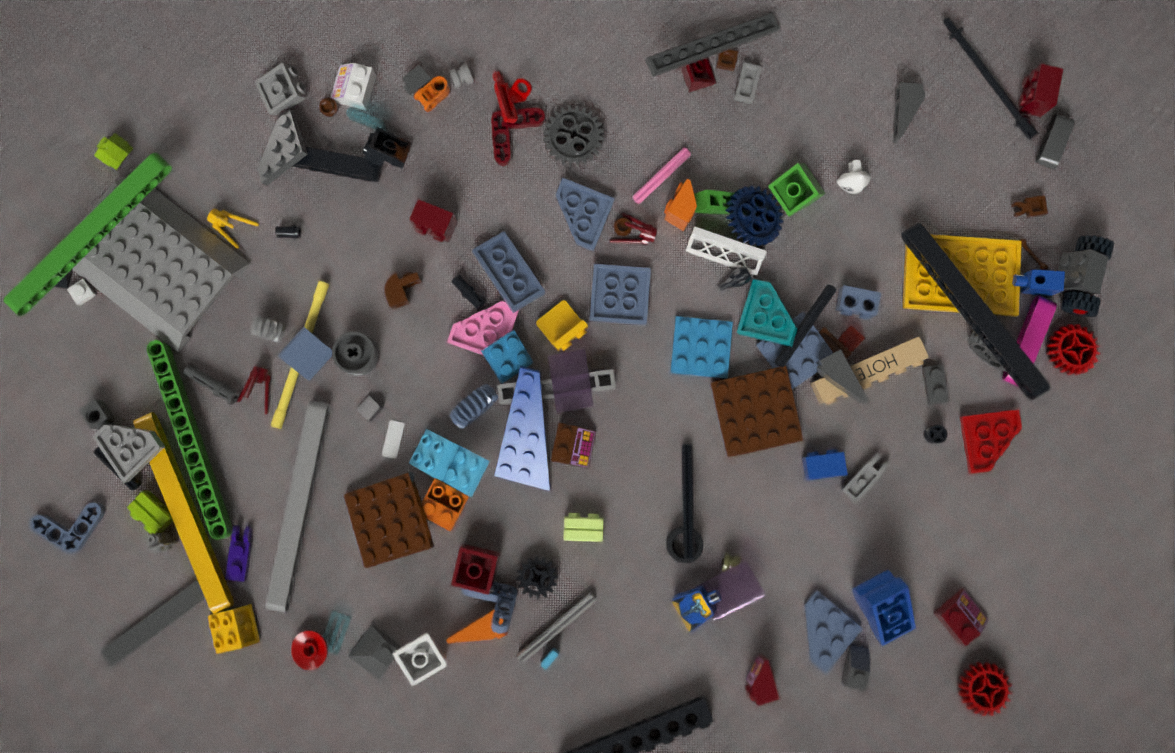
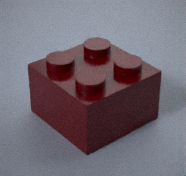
M1040 64L1024 78L1022 82L1024 90L1018 102L1020 113L1042 117L1057 105L1064 68Z
M417 199L409 218L412 228L416 229V233L423 236L429 234L433 236L435 241L440 243L444 241L450 242L458 223L454 213Z

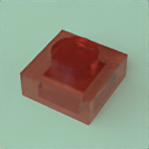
M852 325L838 338L850 352H853L865 339Z

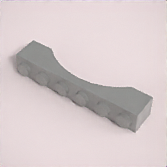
M613 369L541 380L542 400L613 391L616 389ZM517 382L497 385L501 406L512 404Z

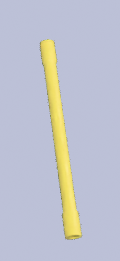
M318 281L304 326L311 333H313L322 303L325 300L330 285L322 281ZM292 367L290 368L278 407L275 410L270 425L274 428L282 429L287 408L299 375Z

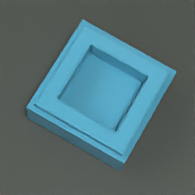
M552 648L542 659L541 666L545 670L557 658L559 651Z

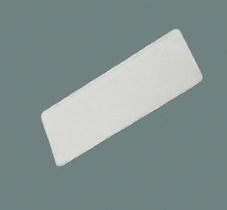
M390 420L382 456L397 458L405 425L403 422Z

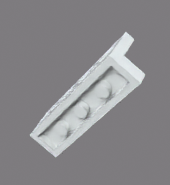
M694 226L685 252L735 269L747 267L744 261L751 258L758 262L755 270L747 269L750 274L757 276L767 251ZM693 240L701 241L704 248L699 251L692 249ZM713 246L719 247L722 254L717 257L712 256L709 248ZM731 252L737 253L740 260L735 263L730 262L727 254Z

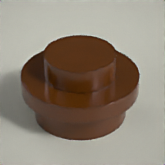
M326 97L320 102L319 109L325 116L331 117L337 113L338 104L333 98Z
M622 217L614 222L613 229L618 236L624 237L631 233L632 228L625 225V222L631 223L629 219Z

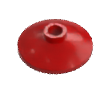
M307 630L299 633L294 638L291 645V655L298 667L311 671L324 664L328 655V646L321 634L316 631Z

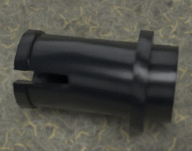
M296 224L284 227L276 226V238H300L301 228Z

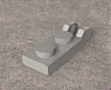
M878 452L840 490L854 504L868 492L890 465L886 460L877 470L873 467L875 462L881 457Z

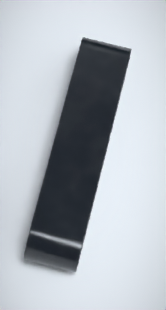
M306 147L307 155L293 165L296 168L374 183L379 182L382 170L381 166L372 164L363 157Z

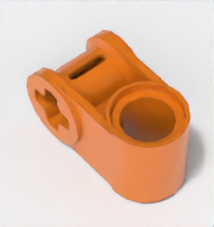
M436 76L414 94V99L419 100L426 112H430L449 95L450 87L444 77ZM438 85H445L442 90H436Z

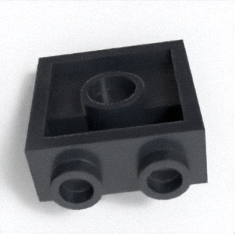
M377 127L375 133H370L362 153L365 154L364 159L372 164L382 167L385 161L392 166L403 169L412 143Z

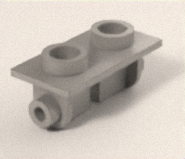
M166 532L149 534L146 538L149 549L144 551V553L152 552L154 555L160 552H167L173 549L172 545L177 544L178 541L172 542L170 535Z

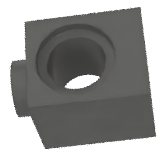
M419 64L402 78L405 84L403 88L409 95H414L432 79Z
M94 399L78 409L90 429L99 430L103 425L110 424V422L115 420L103 400ZM97 412H100L99 420H96Z

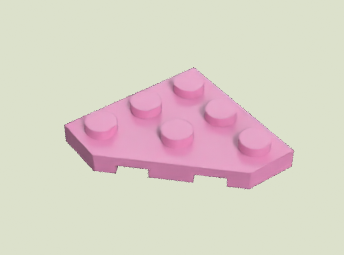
M498 302L486 310L484 309L463 321L453 324L447 343L483 355L481 350L513 330L519 310L512 313L506 302Z

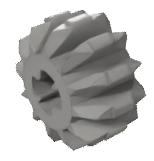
M258 316L252 322L250 332L254 336L278 343L281 342L284 336L285 326L276 321Z

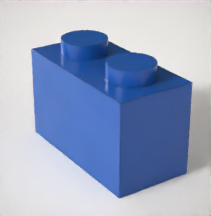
M838 449L826 450L824 455H819V451L807 453V457H802L805 480L848 475L844 452H838Z

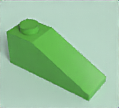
M704 190L695 193L694 196L697 204L695 213L730 214L725 210L730 207L727 202L731 200L730 197L735 193L716 190Z

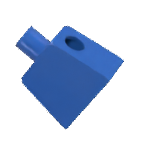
M1030 270L1022 275L1015 274L1012 284L1013 286H1020L1021 293L1050 297L1064 291L1065 272Z

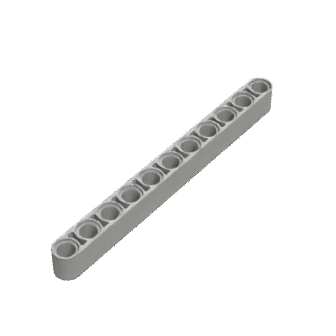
M310 400L307 405L266 600V609L286 613L289 609L330 414V404Z

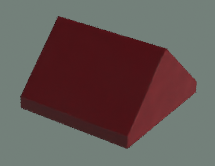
M708 58L681 67L689 92L716 84Z

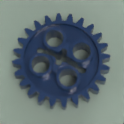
M753 185L737 190L730 197L731 200L727 202L730 207L725 211L730 213L726 219L731 220L728 226L734 227L732 233H738L737 239L743 237V243L749 241L750 246L756 244L759 247L774 241L780 235L779 231L783 229L780 224L784 223V221L779 219V217L783 216V213L778 212L781 206H776L778 200L771 199L773 194L767 195V189L761 191L760 186L754 189Z

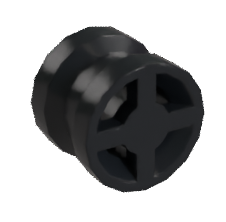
M932 425L924 431V439L930 444H940L947 439V430L942 425Z

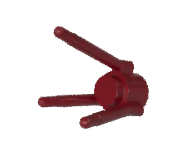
M621 213V216L641 225L638 226L625 222L626 226L639 230V237L642 239H610V243L648 245V242H654L657 228L630 215Z
M254 366L237 402L240 403L244 395L248 399L255 383L262 385L264 381V414L267 415L271 376L267 375L269 370Z

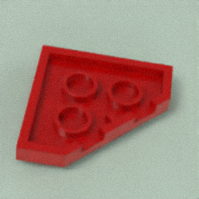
M1019 409L960 417L968 473L990 472L993 469L996 461L1004 454L1010 446V442L1022 429Z

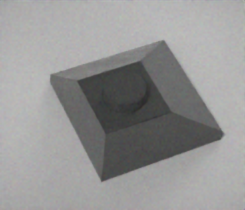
M372 624L348 657L376 679L380 680L395 660L392 653L402 646Z

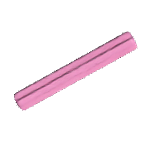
M683 148L633 195V200L640 204L690 157V151L687 148Z

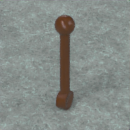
M1019 240L1021 241V247H1024L1040 265V269L1047 270L1048 265L1043 263L1026 245V240Z

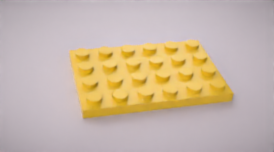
M930 234L994 315L1019 316L1020 286H1013L1012 280L1015 274L1020 275L1021 241ZM905 244L902 309L960 313Z

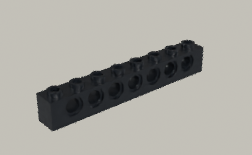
M701 695L564 753H596L598 751L603 753H639L644 750L649 752L654 750L658 744H669L674 741L675 737L680 735L685 737L692 734L694 729H705L714 720L704 696ZM689 713L696 714V718L692 722L686 720V716ZM670 721L678 722V726L675 729L667 727ZM653 728L660 730L659 735L656 737L649 735L650 730ZM634 736H639L642 740L639 744H633L631 739ZM615 744L623 746L620 752H616L612 748Z

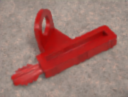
M494 71L492 74V78L495 81L494 90L503 120L507 123H516L518 116L514 103L525 102L532 91V86L527 79L518 78L513 86L509 88L508 83H504V76L499 71ZM519 83H524L527 86L526 92L520 90Z

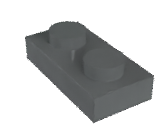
M943 365L922 367L928 405L948 403L949 398Z

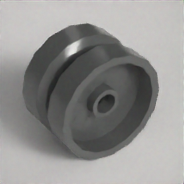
M347 332L335 341L332 348V358L340 370L353 376H363L370 373L376 367L379 361V350L376 343L368 336L360 332Z

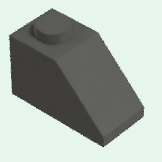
M850 644L841 683L846 687L866 692L870 676V650Z

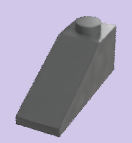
M900 82L896 88L893 143H897L903 136L920 105L925 100L926 92L923 90L922 83Z
M841 350L816 362L818 365L816 368L821 377L824 376L825 380L858 403L865 404L869 402Z

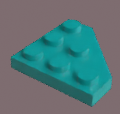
M753 279L736 333L792 347L797 327L777 291L770 282Z

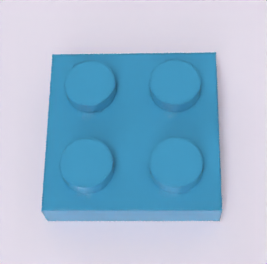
M511 330L481 350L500 383L506 382L519 373L521 366L528 367L534 363L515 330Z

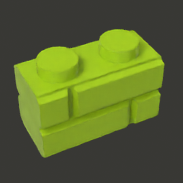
M149 490L142 491L127 507L131 512L130 516L136 521L140 520L145 525L143 528L150 534L164 532L173 522L168 507Z

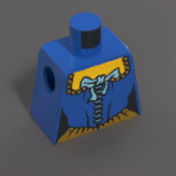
M700 586L674 595L671 602L689 633H691L715 614L717 608L714 604L721 601L722 597L717 589L707 593L705 587Z

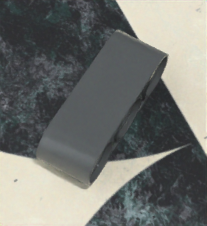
M1055 113L1048 125L1036 156V163L1051 169H1055L1058 166L1075 120Z

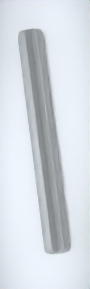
M588 593L517 654L518 659L522 663L528 660L594 604L596 598L591 593Z

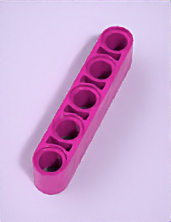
M1039 295L1034 298L1016 340L1033 363L1036 360L1057 307V303ZM1004 371L1002 380L1017 386L1008 373Z

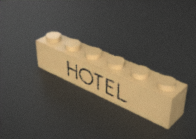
M916 337L850 367L864 390L871 387V382L878 380L880 383L890 379L889 374L895 372L896 375L906 372V367L910 365L915 368L924 364L923 360L929 358L920 337ZM825 378L810 383L819 404L826 403V405L837 402L836 397L841 395L844 398L848 397L847 394L825 380Z

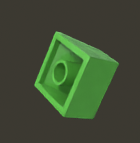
M797 163L768 185L789 217L808 207L826 194L805 163Z

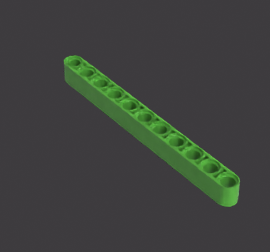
M157 152L149 155L4 297L3 302L17 316H23L28 313L171 172L172 166Z
M153 340L147 345V353L209 534L217 540L228 538L232 534L233 527L172 350L168 344ZM161 345L162 350L157 354L156 349ZM167 363L168 368L163 372L162 367ZM171 381H173L174 387L171 390H169L168 385ZM177 399L180 400V405L178 408L175 407V401ZM185 416L187 421L186 424L182 426L181 419ZM191 434L193 440L191 444H188L187 437ZM197 452L199 460L194 462L193 455ZM201 471L205 472L204 480L199 478ZM207 489H210L212 492V495L209 499L206 497L205 494ZM214 507H216L218 510V515L216 517L212 515V509ZM220 525L224 527L223 535H220L218 533V528Z

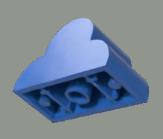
M886 570L852 588L854 598L867 618L870 628L881 646L916 629L909 589L900 577L895 578L890 571Z

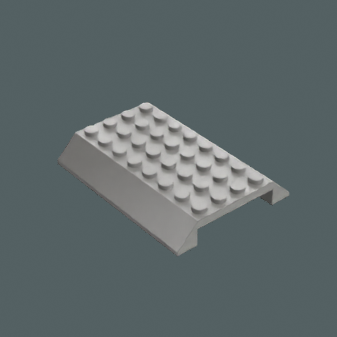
M128 176L115 181L84 219ZM153 189L72 270L179 353L191 339L187 335L188 332L234 276L240 278L251 263L156 189Z

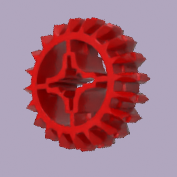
M1068 324L1066 327L1061 326L1059 331L1053 332L1054 336L1048 338L1051 343L1046 345V347L1050 348V351L1046 354L1052 357L1049 359V362L1054 361L1053 368L1060 367L1059 372H1066V375L1087 373L1088 369L1095 367L1093 363L1099 361L1095 357L1101 354L1097 351V348H1100L1101 345H1096L1095 343L1099 338H1093L1094 332H1087L1088 327L1084 326L1081 328L1079 324L1074 326L1073 324ZM1064 340L1065 345L1063 348H1061L1062 342ZM1071 348L1079 349V350H1077V351H1072V350L1068 351V349H1071ZM1085 351L1084 359L1081 361L1082 354Z
M985 661L983 664L976 662V667L972 664L969 665L970 671L963 670L966 675L965 677L959 676V679L963 682L957 684L959 688H962V690L958 691V695L963 696L961 702L966 704L968 710L972 709L974 714L980 713L981 716L986 717V714L994 716V711L998 714L1001 713L1000 707L1007 708L1004 703L1006 701L1011 702L1008 695L1013 694V692L1008 688L1013 685L1007 682L1010 677L1004 674L1005 671L1002 668H998L996 664L990 665L989 662ZM986 674H992L997 683L990 682ZM984 686H988L987 690L985 692H982L983 688H985ZM973 695L980 696L984 704H978L974 700Z

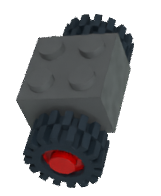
M1083 235L1077 239L1075 252L1062 253L1058 271L1065 272L1064 291L1061 292L1064 293L1061 306L1062 311L1075 314L1076 316L1081 315L1082 317H1096L1098 315L1101 299L1092 294H1100L1107 262L1112 257L1114 241L1108 238L1104 239L1101 236Z

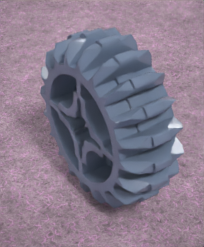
M488 384L477 388L451 411L450 418L452 422L460 429L470 425L494 405L498 399L496 391Z

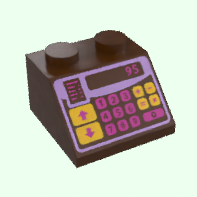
M558 423L551 461L589 469L596 431Z

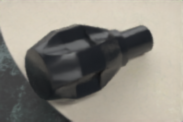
M741 267L734 270L726 281L720 283L718 287L721 291L729 287H741L747 284L752 279V276L747 267Z

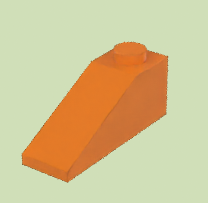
M493 609L449 636L446 642L459 643L492 640L495 637L499 640L507 635L508 632L499 634L492 630L491 622L495 610ZM500 618L499 624H502L504 619Z

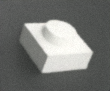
M81 279L67 289L75 303L79 306L96 296L85 279Z

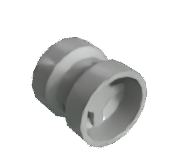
M467 64L461 66L460 70L452 69L449 71L456 88L461 87L464 82L467 84L473 82Z

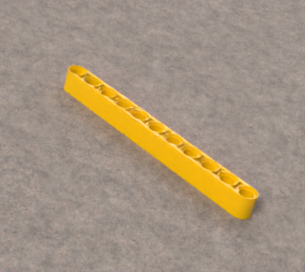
M154 412L133 421L135 428L155 431L165 446L149 462L211 612L216 614L234 605V599L161 423Z

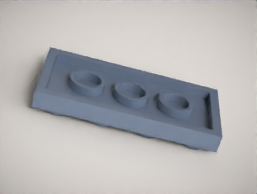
M505 231L472 249V253L512 313L545 294V290Z

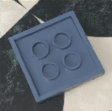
M594 264L590 321L647 325L651 268Z
M804 312L792 319L796 327L800 325L806 316ZM814 325L786 364L792 389L818 372L816 362L833 354ZM764 340L756 344L772 368L779 367L774 362L785 345Z

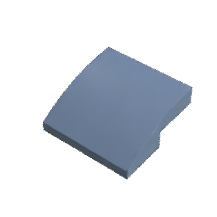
M303 327L278 354V357L310 381L332 357V349Z

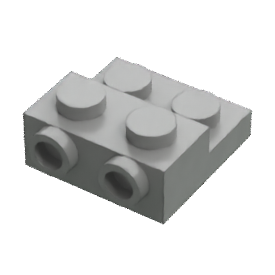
M282 62L255 81L269 115L275 116L286 107L293 108L306 99L304 94L306 88L298 81L297 76L299 73L292 65Z

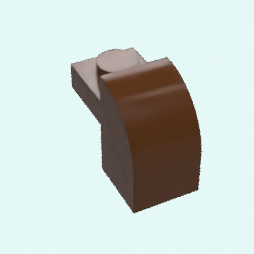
M408 272L401 279L397 273H394L387 279L384 286V294L392 310L410 304L405 289L422 283L417 272Z

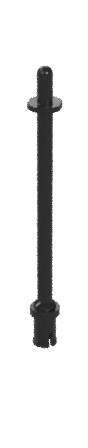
M945 18L943 23L952 34L949 40L956 39L1016 119V128H1020L1027 140L1037 135L1039 132L1029 121V116L1020 113L961 33L964 28L957 29L950 18Z

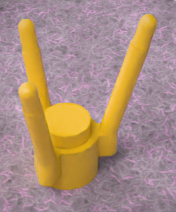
M212 209L208 214L207 220L236 249L239 248V245L220 228L225 225L232 229L234 228V225L228 222L227 217L259 226L257 222L228 213L225 210Z

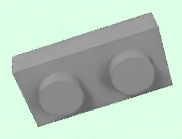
M743 63L734 100L749 104L753 103L762 69L761 66Z

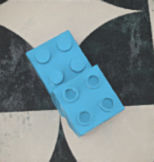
M426 429L409 464L472 497L490 461Z

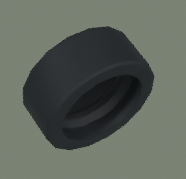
M680 526L669 533L666 539V549L675 561L689 564L701 556L704 542L701 535L694 529V539L696 541L695 557L690 560L684 559V556L677 554L673 547L675 538L683 533V526Z

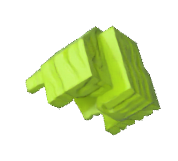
M114 133L109 139L103 137L97 144L98 150L94 156L109 167L117 170L134 148L126 140Z

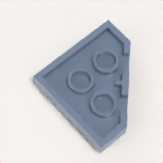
M562 178L555 196L576 245L594 252L615 198Z
M815 590L804 604L809 660L827 674L863 628L819 591Z

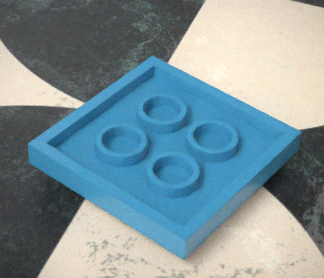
M676 316L670 373L728 379L733 322Z

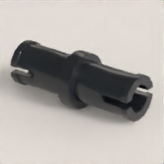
M460 274L452 279L451 283L462 293L461 296L464 299L467 298L476 310L485 304V300L474 291L475 288L472 285L470 286Z

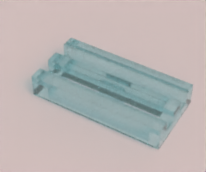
M352 108L347 110L346 115H348L351 121L375 130L377 127L383 130L387 128L381 119Z
M333 610L323 638L327 642L335 617H338L328 646V652L338 655L352 616H347ZM344 619L345 623L339 636L336 648L332 649L337 634L339 632L342 620Z

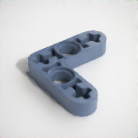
M101 503L87 504L70 530L47 515L33 516L29 526L32 531L64 552L76 553L83 548L103 518L105 508ZM97 507L96 512L98 514L92 515L93 511L91 509ZM42 520L43 525L50 527L48 529L46 527H38L39 523L37 521ZM82 522L88 526V530L85 533H81L79 530ZM56 528L61 532L58 539H54L52 536V532ZM70 541H74V548H70Z
M493 582L491 589L494 592L489 595L461 588V592L466 596L496 602L491 628L499 634L508 631L517 599V589L515 587ZM500 607H507L509 611H502ZM500 618L504 619L502 624H499Z

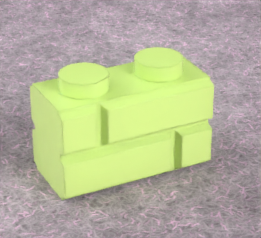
M569 513L568 516H564V540L603 542V518L599 517L600 514L588 513V517H580V513Z

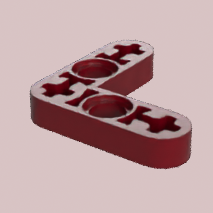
M516 109V113L524 118L521 123L504 122L501 111H496L492 114L493 151L495 162L498 165L506 166L511 161L509 129L539 127L543 125L545 113L542 109ZM536 113L540 116L539 121H535V118L530 117H535ZM526 114L529 115V122H527ZM498 117H501L503 120L501 122L502 129H499L498 122L495 121L498 120ZM499 134H504L506 141L499 143L496 141V137ZM500 148H504V154L508 156L505 157L504 161H501L499 158L501 156Z

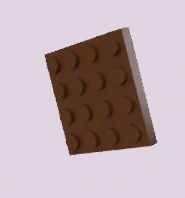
M786 365L783 368L781 366L710 383L728 458L804 441Z
M412 472L343 494L365 569L435 547Z

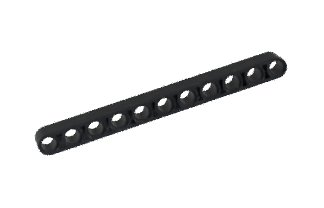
M916 223L903 231L901 237L904 243L1023 394L1030 401H1034L1050 391L1051 386L925 227L921 223Z

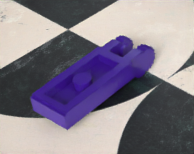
M234 525L231 535L232 540H230L225 580L245 582L248 575L252 546V527L247 526L245 528L244 541H239L240 526Z

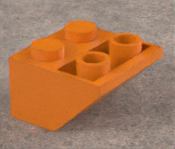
M689 179L685 183L681 182L675 191V199L671 198L664 211L666 214L664 220L682 231L687 227L697 208L691 180Z
M435 478L422 501L426 519L450 532L453 531L464 511L469 496Z

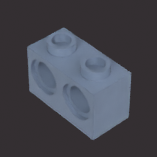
M843 285L839 288L835 310L841 311L840 314L845 316L855 314L859 315L861 319L870 320L878 314L881 293ZM845 297L852 300V306L846 305ZM864 301H867V302L870 303V305H871V309H870V310H867V309L864 307V305H863Z

